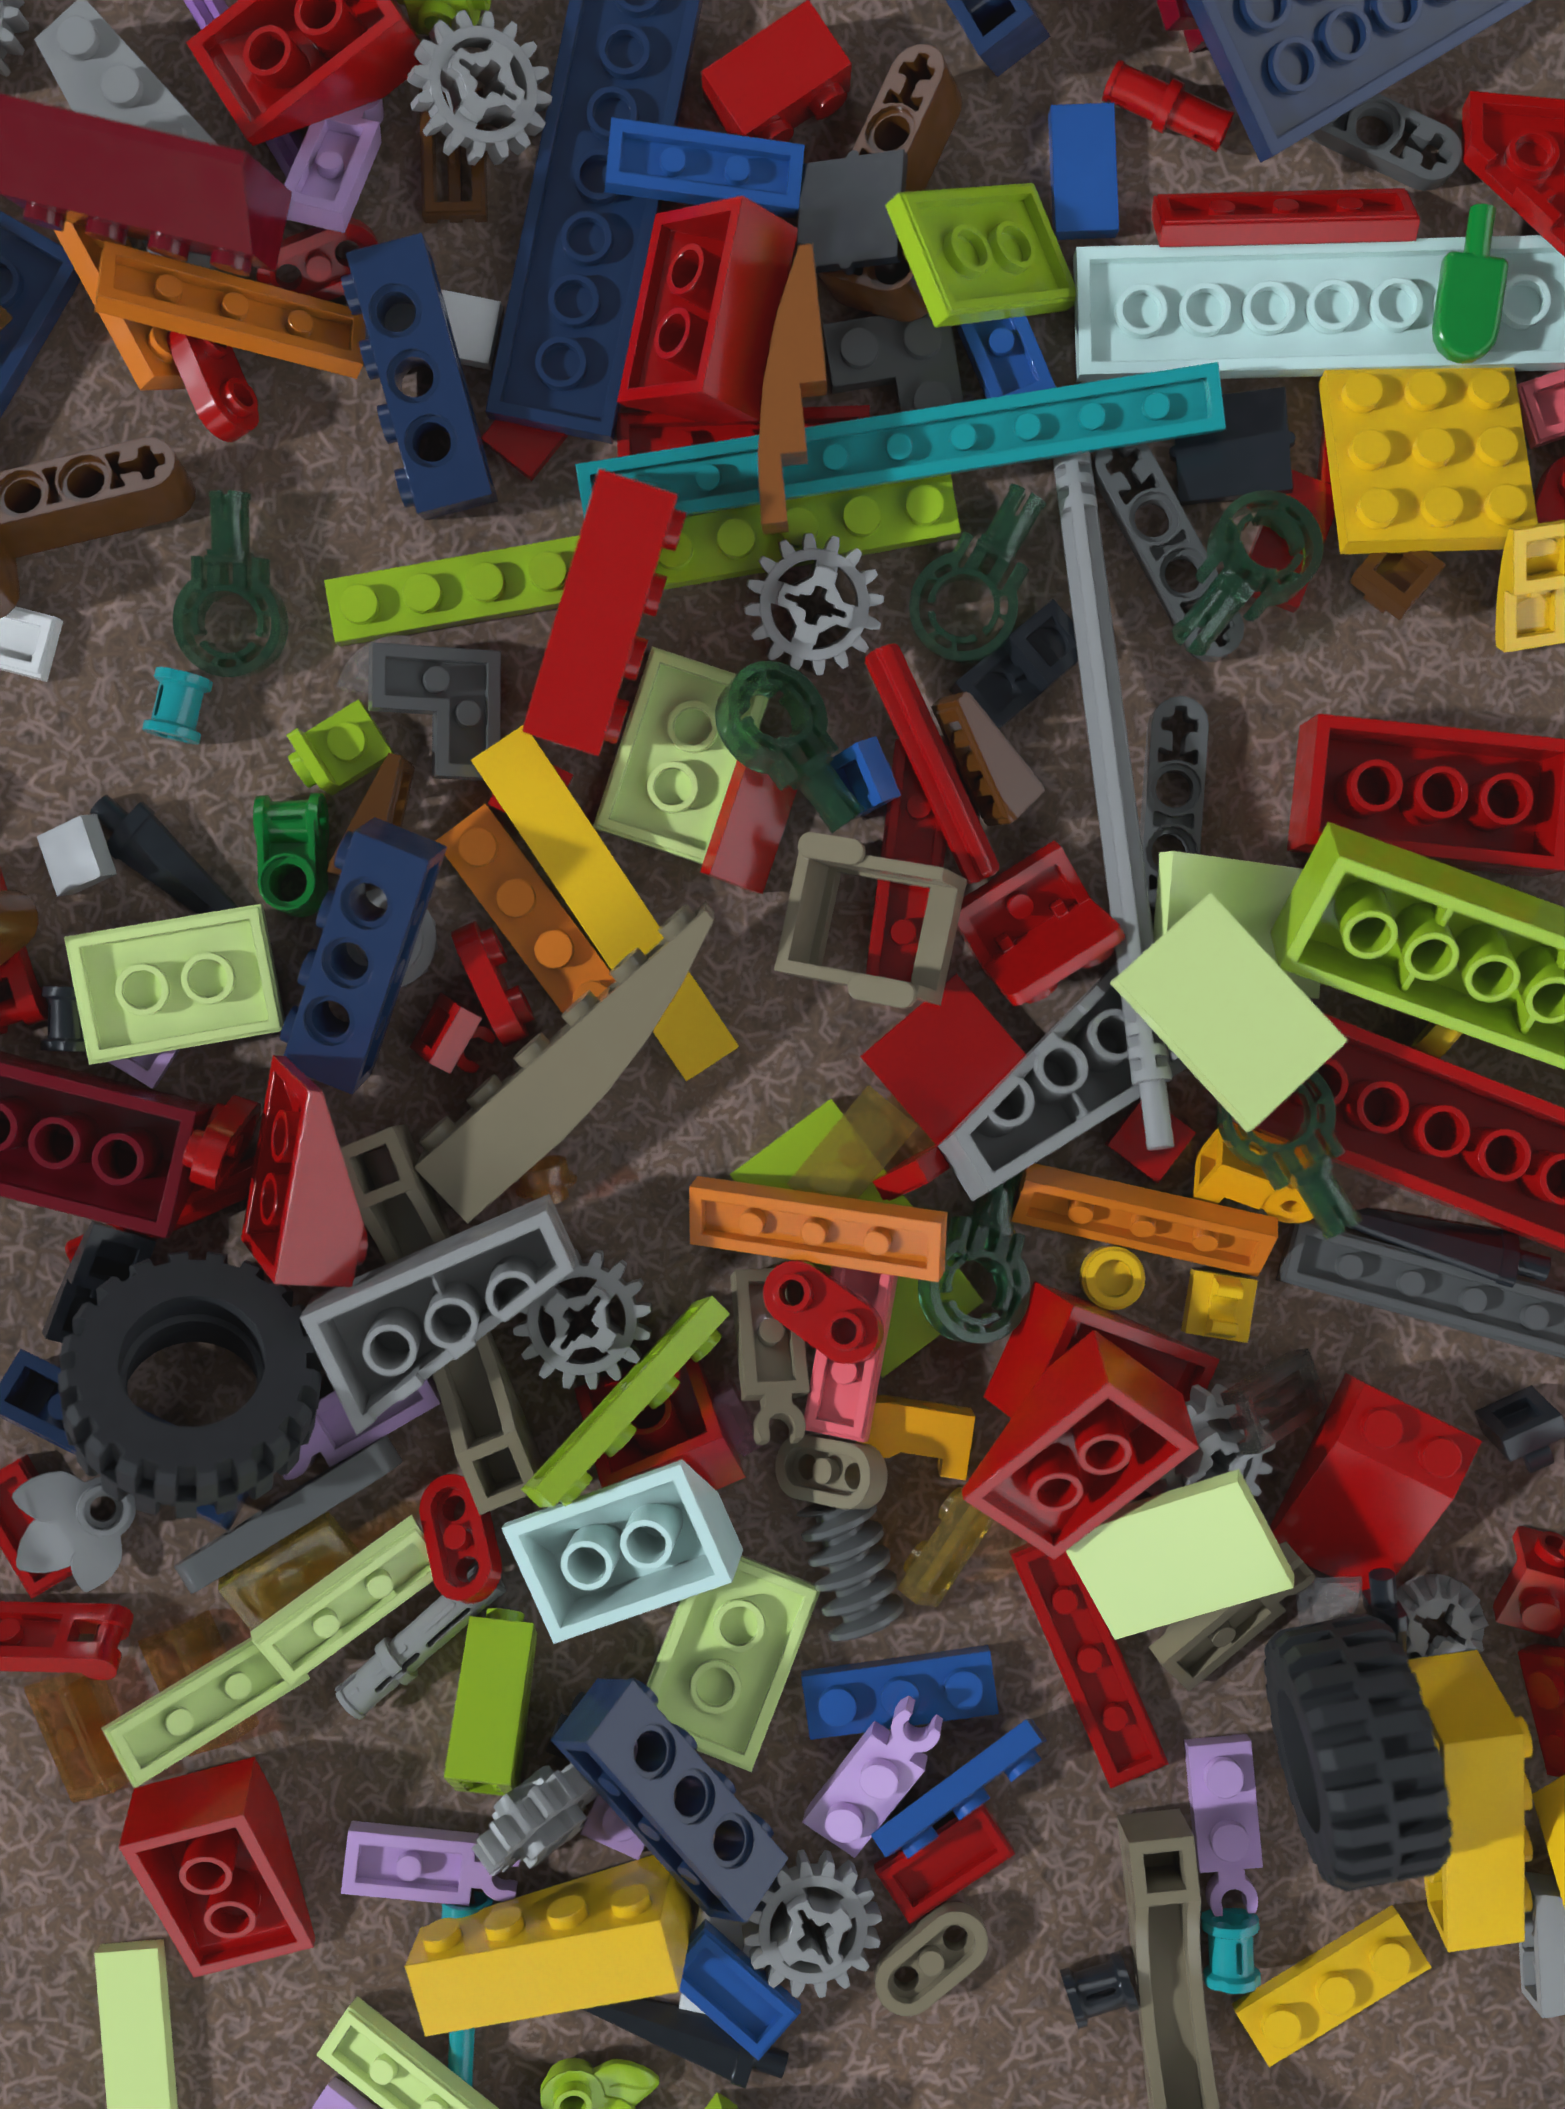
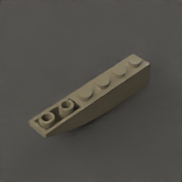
M706 901L694 912L687 904L676 911L658 929V932L664 938L646 954L638 947L631 951L610 971L609 974L616 980L598 997L590 990L580 996L561 1015L567 1022L562 1029L550 1039L542 1032L535 1036L513 1058L520 1065L502 1082L495 1074L489 1077L466 1099L472 1107L455 1123L448 1116L444 1117L421 1138L419 1143L425 1150L422 1152L414 1168L467 1224L564 1140L605 1096L645 1044L682 985L714 921V910Z

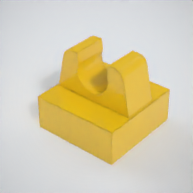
M1191 1268L1181 1331L1187 1334L1248 1343L1258 1280L1250 1277Z

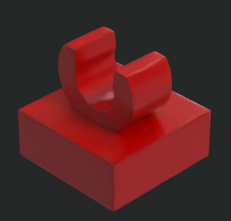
M440 993L410 1048L429 1064L451 1074L455 1065L465 1072L476 1073L480 1066L464 1055L465 1047L469 1040L474 1037L482 1038L484 1041L493 1044L496 1036L490 1029L480 1023L482 1019L480 1016L462 1003Z

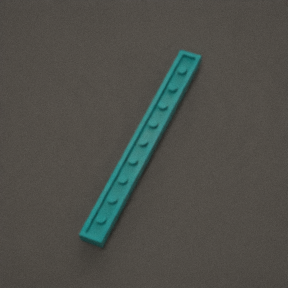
M1207 363L805 427L808 464L782 467L785 499H797L1221 432L1226 429L1219 363ZM759 435L575 464L583 516L585 518L599 469L677 494L679 497L675 509L687 512L686 516L759 505Z

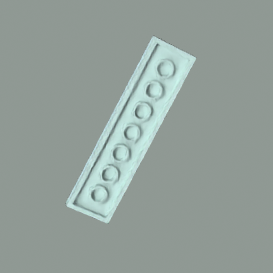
M1541 235L1492 236L1490 256L1504 258L1509 264L1500 331L1495 345L1483 358L1472 363L1458 364L1447 360L1437 351L1432 339V324L1442 259L1451 251L1463 252L1465 237L1417 238L1416 241L1192 247H1159V245L1076 247L1073 255V273L1076 288V301L1074 304L1076 383L1094 382L1214 362L1219 363L1220 379L1322 376L1325 370L1514 368L1515 372L1565 369V257Z

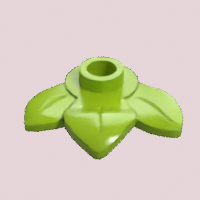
M566 2058L555 2063L548 2071L541 2084L540 2103L542 2109H636L635 2106L657 2088L660 2082L659 2076L643 2065L624 2059H612L593 2067L586 2060Z

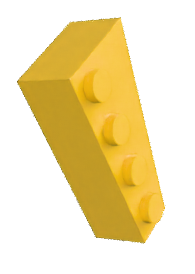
M1478 1650L1408 1659L1410 1669L1417 1677L1421 1688L1420 1694L1425 1709L1429 1711L1434 1728L1432 1732L1442 1759L1444 1784L1448 1788L1450 1801L1448 1813L1452 1821L1453 1836L1449 1839L1452 1850L1450 1857L1447 1859L1448 1861L1434 1875L1424 1876L1427 1905L1447 1952L1525 1942V1913L1531 1912L1533 1909L1531 1890L1525 1876V1862H1531L1533 1858L1532 1844L1525 1826L1524 1811L1531 1810L1533 1806L1530 1784L1524 1772V1758L1531 1757L1533 1753L1528 1725L1522 1716H1514Z

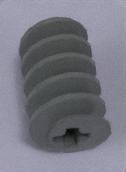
M814 1503L803 1508L796 1515L799 1517H815L817 1524L804 1531L801 1537L802 1541L822 1542L823 1545L822 1550L808 1558V1563L812 1567H829L830 1570L828 1575L816 1581L814 1585L816 1591L836 1592L837 1598L821 1608L823 1616H842L843 1623L828 1633L829 1640L834 1642L858 1639L881 1631L904 1611L903 1599L899 1595L891 1593L897 1586L896 1574L889 1569H883L890 1562V1551L884 1545L876 1544L884 1535L883 1525L878 1521L869 1520L877 1511V1504L869 1509H840Z

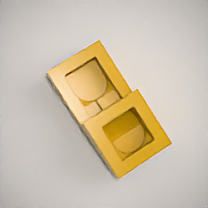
M1565 519L1509 528L1500 566L1495 621L1496 647L1504 653L1565 643Z

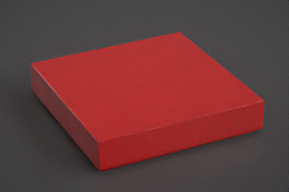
M955 974L945 984L941 1005L922 1002L860 1055V1058L932 1142L937 1144L942 1142L1026 1054L958 974Z

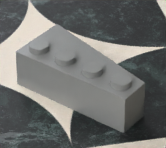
M76 0L34 39L73 111L218 145L87 0ZM142 240L147 249L148 241ZM189 251L188 260L183 261L212 270L218 269L210 264L211 256Z
M1117 962L1097 980L938 1146L971 1201L981 1197L1141 1097L1139 1086L1132 1085L1121 995L1110 984L1118 976ZM1168 1047L1173 1077L1187 1067Z
M550 1194L356 1277L353 1281V1287H333L311 1297L300 1319L356 1435L374 1423L380 1414L397 1401H403L420 1388L426 1379L451 1360H457L473 1348L477 1341L501 1322L508 1321L574 1271L576 1251Z

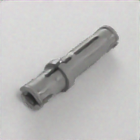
M478 1562L467 1573V1578L469 1582L472 1581L478 1573ZM500 1580L498 1586L488 1598L475 1604L461 1603L442 1595L393 1639L385 1637L375 1646L376 1654L343 1683L335 1687L337 1692L335 1695L342 1707L352 1717L361 1720L367 1715V1712L400 1683L408 1685L418 1676L417 1669L468 1625L469 1616L476 1617L506 1592L503 1582Z

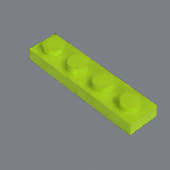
M713 1296L694 1301L521 1490L538 1507H554L558 1502L563 1506L572 1503L592 1481L593 1477L587 1470L603 1453L608 1457H612L633 1437L637 1428L631 1422L647 1404L652 1409H655L675 1391L680 1381L674 1375L688 1359L691 1358L694 1362H698L717 1345L722 1338V1334L717 1328L730 1313Z

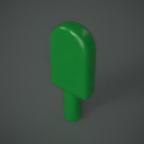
M1476 204L1470 207L1464 251H1451L1445 255L1441 262L1432 324V339L1437 351L1443 357L1458 364L1472 363L1483 358L1495 345L1500 331L1509 264L1504 258L1490 256L1496 208L1490 204Z

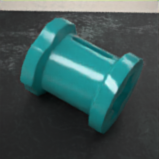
M156 667L154 678L159 681L152 717L151 719L144 720L142 731L169 740L199 745L201 733L196 730L204 693L211 692L213 682L208 678L168 667Z
M1223 1908V1916L1215 1917L1211 1909L1203 1912L1201 1915V1927L1204 1932L1208 1933L1209 1964L1203 1969L1204 1984L1212 1990L1228 1994H1245L1255 1991L1261 1985V1973L1254 1966L1253 1936L1260 1929L1258 1916L1255 1913L1248 1914L1246 1909Z

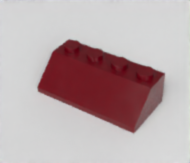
M0 93V194L24 209L23 219L56 231H64L65 222L86 226V235L103 242L109 241L123 246L126 245L127 236L148 241V250L180 261L188 260L189 251L211 256L210 264L212 266L237 275L250 276L251 267L276 271L292 192L246 151Z
M0 1051V1196L168 1238L171 1236L195 1186V1183L190 1182L191 1168L182 1164L187 1143L195 1129L206 1130L209 1117L215 1105Z

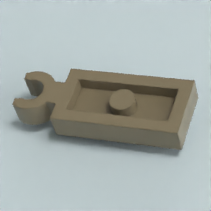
M774 1268L735 1269L730 1276L741 1400H760L761 1411L755 1417L752 1425V1434L757 1446L765 1445L770 1440L769 1421L772 1419H780L787 1424L790 1444L798 1443L803 1438L806 1429L805 1419L799 1408L793 1404L792 1399L805 1398L810 1392L805 1341L773 1318L764 1303V1284ZM798 1281L789 1283L785 1290V1297L793 1306L801 1302Z
M1283 1542L1279 1546L1295 1574L1294 1588L1172 1623L1164 1635L1149 1646L1160 1664L1188 1691H1191L1286 1611L1280 1603L1282 1599L1287 1595H1294L1303 1591L1316 1578L1314 1573L1287 1542Z

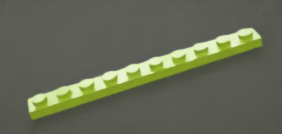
M951 474L786 500L789 532L763 535L760 504L686 516L676 551L673 552L663 548L656 573L668 576L664 590L763 573L766 571L758 562L761 556L778 562L782 558L778 542L784 539L792 545L795 551L801 550L804 533H813L818 549L824 548L826 541L831 535L839 537L838 554L843 557L854 548H858L862 555L957 539L960 537L961 530ZM579 535L324 580L335 643L341 647L558 609ZM814 560L803 561L792 567L814 564Z

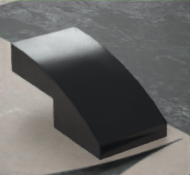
M1052 599L1008 635L1000 646L959 678L949 691L953 695L965 691L970 692L1000 730L1078 663L1073 621L1057 602Z
M92 1221L74 1254L42 1330L45 1339L63 1343L64 1337L74 1334L72 1319L82 1304L91 1302L97 1306L96 1289L111 1277H118L121 1282L129 1279V1266L151 1258L157 1242L155 1238Z

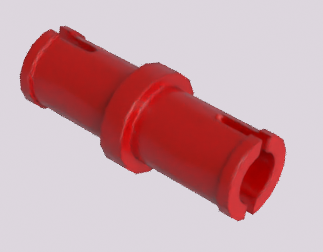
M1120 59L1110 74L1102 97L1103 102L1114 103V105L1152 121L1151 129L1163 134L1166 129H1170L1210 147L1216 153L1221 147L1235 115L1234 110H1227L1185 91V83L1173 78L1169 84L1127 65L1125 61Z

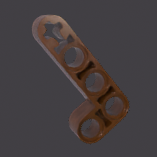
M917 44L908 47L896 57L853 148L860 155L904 149L908 155L906 192L925 191L960 115L963 104L961 92L943 55L937 48L929 44ZM903 248L901 263L856 268L852 275H846L843 270L818 273L835 300L845 306L901 322H911L922 318L928 313ZM906 276V278L903 279L901 282L896 283V281H898L900 278Z
M144 437L0 472V618L7 616L15 608L19 600L20 585L16 558L173 521L182 517L191 509L195 501L196 489L171 446L164 440L155 437Z

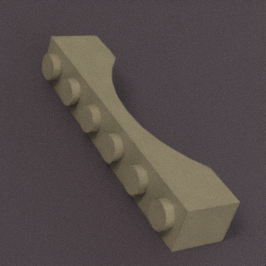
M407 1124L392 1126L340 1148L363 1223L370 1232L386 1264L452 1236L432 1186L414 1168L420 1156ZM489 1331L477 1341L473 1348L457 1360H451L433 1374L449 1426L454 1452L480 1515L526 1497L527 1495L521 1488L544 1464L492 1333Z
M1180 1808L1117 1815L1149 2109H1220L1213 2071L1203 1991L1200 1950L1201 1896L1194 1835Z

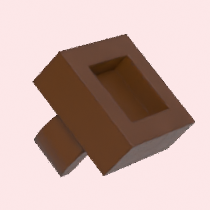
M1428 550L1404 553H1371L1357 568L1349 582L1365 594L1363 599L1382 614L1387 611L1400 621L1437 579L1446 564Z

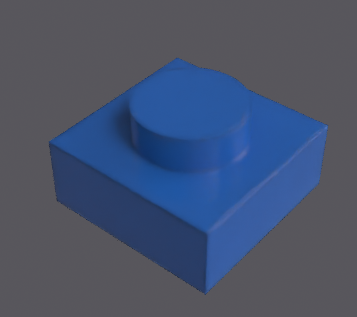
M877 736L859 741L822 763L847 822L865 816L901 796L893 777L891 766L885 758Z

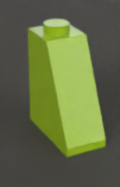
M489 1608L486 1612V1618L469 1616L444 1772V1779L455 1791L504 1796L520 1785L537 1639L534 1623L524 1622L525 1614L522 1612L502 1608Z

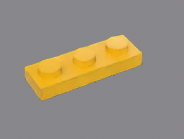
M1391 1905L1259 1986L1255 1991L1233 2002L1232 2006L1267 2065L1271 2067L1432 1967L1399 1913Z

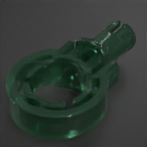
M1010 484L1007 495L986 532L976 542V546L963 568H960L975 542L974 536L967 532H963L951 553L942 555L929 563L919 574L913 585L909 601L912 626L922 644L931 653L943 660L960 664L979 662L1003 647L1008 636L1015 629L1019 611L1017 591L1029 572L1028 567L1018 561L1003 589H998L1009 569L1013 566L1016 554L1041 510H1044L1047 505L1044 500L1031 492L1021 512L1015 516L1026 497V494H1024L1026 489L1019 485ZM988 557L995 561V564L990 573L985 575L980 572V569ZM948 568L952 569L950 572L946 573L942 577H937V575ZM971 580L980 583L990 592L994 600L992 618L988 625L983 627L982 632L987 638L997 626L999 619L1004 623L1001 631L992 641L980 648L970 651H958V645L966 646L978 643L976 635L970 634L968 637L952 635L938 624L935 612L928 611L929 620L935 630L928 634L924 629L921 619V602L929 583L935 584L928 597V604L933 606L936 605L937 597L941 590L954 581ZM1004 599L1008 601V613L1005 615L1001 614V601ZM942 638L951 643L952 646L945 648L938 644L936 640Z
M222 490L209 491L211 549H207V555H204V557L191 556V580L182 588L176 599L173 610V630L181 651L196 667L220 677L244 678L264 671L280 656L288 636V615L282 598L276 589L270 585V560L256 558L254 553L250 552L251 493L228 490V494H224ZM229 567H233V582L229 585ZM238 594L247 600L257 615L258 625L255 635L268 639L260 654L250 662L247 658L255 655L263 647L259 643L250 642L244 649L238 652L226 653L218 649L215 643L203 640L199 645L206 652L215 656L211 661L203 654L194 639V636L202 637L207 635V629L205 628L206 612H208L213 602H217L224 596ZM263 598H264V600H265L266 603H267L268 609H267L266 605H265L264 602H263ZM228 660H235L236 665L234 667H227L226 662Z
M1270 490L1245 494L1227 507L1210 532L1207 543V559L1198 568L1195 576L1197 581L1203 584L1221 562H1223L1224 568L1182 620L1177 622L1172 628L1173 637L1180 646L1194 629L1198 627L1201 629V632L1186 651L1196 656H1203L1209 651L1212 643L1254 592H1261V594L1243 615L1244 619L1251 622L1258 619L1268 606L1287 602L1304 588L1317 572L1322 561L1324 548L1319 524L1308 508L1287 494ZM1247 514L1237 525L1234 523L1233 519ZM1251 521L1252 525L1256 527L1260 525L1270 527L1282 539L1286 540L1290 556H1295L1287 565V568L1280 571L1266 568L1257 564L1249 557L1243 546V541H1240L1241 532L1245 530ZM1303 559L1301 573L1294 572Z
M760 661L743 668L722 690L716 703V726L723 744L744 766L756 772L768 774L780 791L790 786L793 790L799 788L819 813L831 834L835 833L862 813L865 808L858 802L852 792L848 790L830 764L834 760L832 755L839 748L826 731L828 717L820 693L805 675L795 668L780 662ZM778 691L784 693L778 702L787 709L792 718V733L789 737L779 736L776 739L768 734H763L756 727L751 716H745L742 720L740 719L750 708V699L754 696L762 695L772 698Z
M1317 1071L1304 1081L1313 1091L1314 1099L1303 1084L1294 1091V1094L1298 1095L1303 1103L1304 1121L1297 1134L1284 1144L1268 1143L1258 1138L1252 1130L1246 1132L1237 1122L1241 1134L1246 1139L1241 1141L1234 1128L1232 1116L1218 1102L1216 1113L1218 1129L1230 1151L1243 1162L1256 1168H1262L1275 1191L1289 1185V1182L1292 1187H1296L1319 1225L1325 1240L1345 1232L1343 1227L1349 1226V1228H1352L1363 1220L1332 1171L1334 1166L1331 1158H1337L1345 1153V1150L1333 1132L1336 1121V1106L1333 1094L1327 1082ZM1317 1106L1319 1108V1121H1317ZM1249 1144L1258 1148L1261 1151V1155L1250 1150ZM1298 1146L1308 1161L1303 1165L1294 1153V1149Z
M1023 1170L977 1198L972 1215L952 1217L946 1240L945 1271L940 1281L932 1282L918 1279V1297L921 1309L931 1326L948 1339L961 1343L995 1342L1010 1334L1025 1316L1031 1295L1029 1273L1024 1260L1021 1258L1026 1236L1016 1233V1230L1013 1229L1014 1224L1010 1223ZM973 1259L982 1264L988 1273H992L995 1285L997 1286V1292L991 1307L995 1311H1003L1000 1316L998 1313H982L980 1317L973 1318L965 1315L957 1307L955 1300L941 1301L940 1293L952 1292L953 1276L956 1270L966 1261ZM994 1322L991 1326L985 1329L984 1325Z

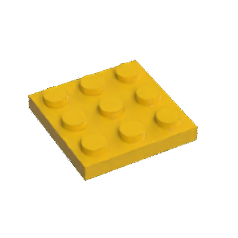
M1514 368L1325 370L1318 384L1340 554L1404 553L1424 550L1429 552L1504 550L1509 528L1538 524Z

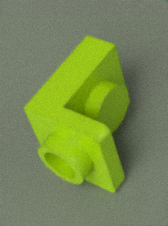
M359 699L306 732L296 728L286 734L296 750L288 755V759L299 778L308 788L317 784L321 790L332 796L381 766L388 753L395 754L367 708Z

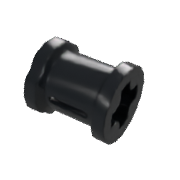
M42 986V996L48 999L47 1038L40 1041V1050L86 1052L74 987Z
M1120 1950L1110 1954V1961L1077 1972H1073L1069 1967L1060 1970L1078 2029L1087 2027L1089 2018L1122 2007H1126L1130 2012L1139 2010Z

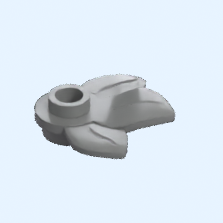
M52 1471L35 1476L21 1484L13 1492L12 1499L15 1504L27 1515L34 1518L26 1529L18 1547L16 1566L19 1570L32 1573H48L71 1566L73 1577L84 1592L97 1588L114 1574L122 1560L121 1535L130 1527L136 1513V1501L133 1494L128 1493L123 1500L117 1501L102 1491L101 1476L84 1482L65 1471ZM107 1496L115 1502L113 1514L103 1520L94 1518L90 1514L92 1502L98 1497Z

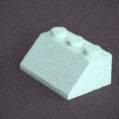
M683 1459L581 1495L567 1506L559 1503L554 1507H548L506 1522L502 1527V1531L554 1644L732 1583L743 1552L742 1545L719 1493Z

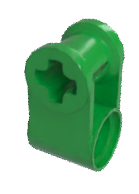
M311 793L308 800L272 801L269 795L256 796L253 806V827L257 844V884L259 893L267 904L289 916L300 918L311 916L319 910L323 899L328 893L327 847L329 844V814L326 798L323 793ZM303 871L307 879L306 890L298 899L289 902L285 901L281 894V885L284 878L291 872Z

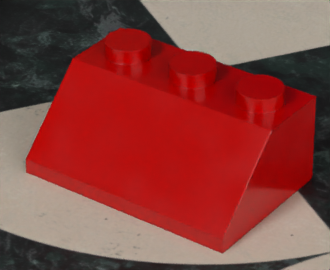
M743 195L655 214L617 402L630 408L713 425L758 421L761 413L763 381L776 315L792 268V257L798 228Z

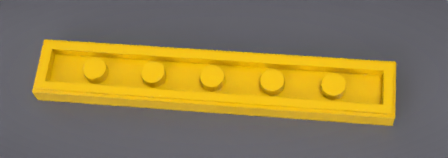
M522 725L471 759V761L612 970L625 956L637 947L646 954L664 938L658 932L660 926L533 735L522 732L524 726ZM688 971L682 985L653 1030V1033L686 1082L739 1047L690 971Z

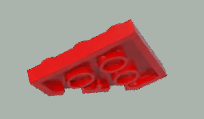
M1470 91L1462 108V162L1565 257V99Z

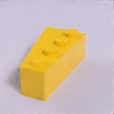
M650 1855L485 1907L470 1916L443 1918L432 1922L428 1926L421 1927L405 1964V1969L425 2036L679 1992L693 1922L689 1895L654 1855Z

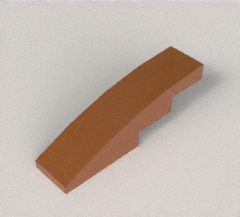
M813 244L799 245L777 311L763 381L758 445L760 513L763 535L789 532L782 467L808 464L801 398L827 395Z

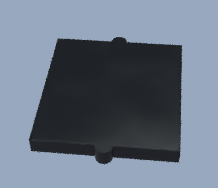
M904 149L860 155L856 150H853L845 158L803 164L796 253L799 245L813 244L815 273L843 270L846 275H852L856 268L901 263L902 246L885 205L899 192H906L908 155Z
M1285 387L1222 394L1226 429L1221 432L1175 439V445L1169 450V457L1172 461L1176 462L1178 494L1181 506L1293 493L1290 448L1295 445L1296 436L1288 430Z

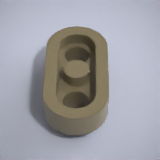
M804 1434L803 1438L795 1444H790V1440L787 1438L781 1445L776 1457L775 1469L778 1483L783 1492L794 1499L840 1509H869L881 1500L886 1490L888 1475L885 1460L881 1453L869 1444L822 1435Z
M952 1901L943 1903L934 1908L880 1954L874 1969L875 1988L880 2002L886 2009L900 2016L918 2015L931 2007L983 1962L988 1951V1936L985 1923L977 1910L963 1902ZM960 1926L965 1929L966 1934L957 1942L948 1941L943 1937L948 1927ZM903 1966H910L917 1971L916 1977L909 1982L899 1981L895 1978L894 1974Z

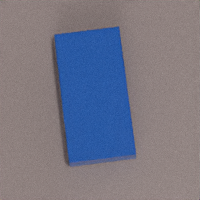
M1114 103L1051 105L1048 113L1052 229L1056 239L1116 238L1119 231Z
M704 1919L690 1935L679 1991L759 2061L801 2013V2003L795 1997H792L780 1984L775 1988L768 1985L766 1972L762 1968L755 1970L751 1964L750 1957L708 1920Z

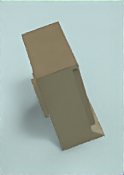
M815 832L803 834L798 841L799 853L774 970L798 978L846 986L850 996L861 1001L902 1009L911 1007L916 1000L941 1005L967 879L943 867L865 855L864 845L856 839ZM841 874L930 889L911 982L822 966Z

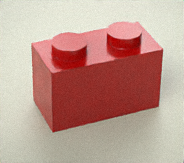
M806 0L701 71L703 98L727 134L788 142L794 134L795 127L813 115L817 120L827 118L843 105L847 99V93L850 91L852 63L810 0Z

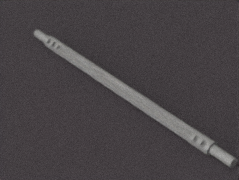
M1088 452L1054 458L1053 467L1110 914L1120 924L1125 933L1124 940L1115 946L1119 975L1154 943L1092 460L1091 454ZM1121 996L1132 1085L1139 1086L1147 1150L1174 1147L1166 1082L1172 1081L1168 1046Z

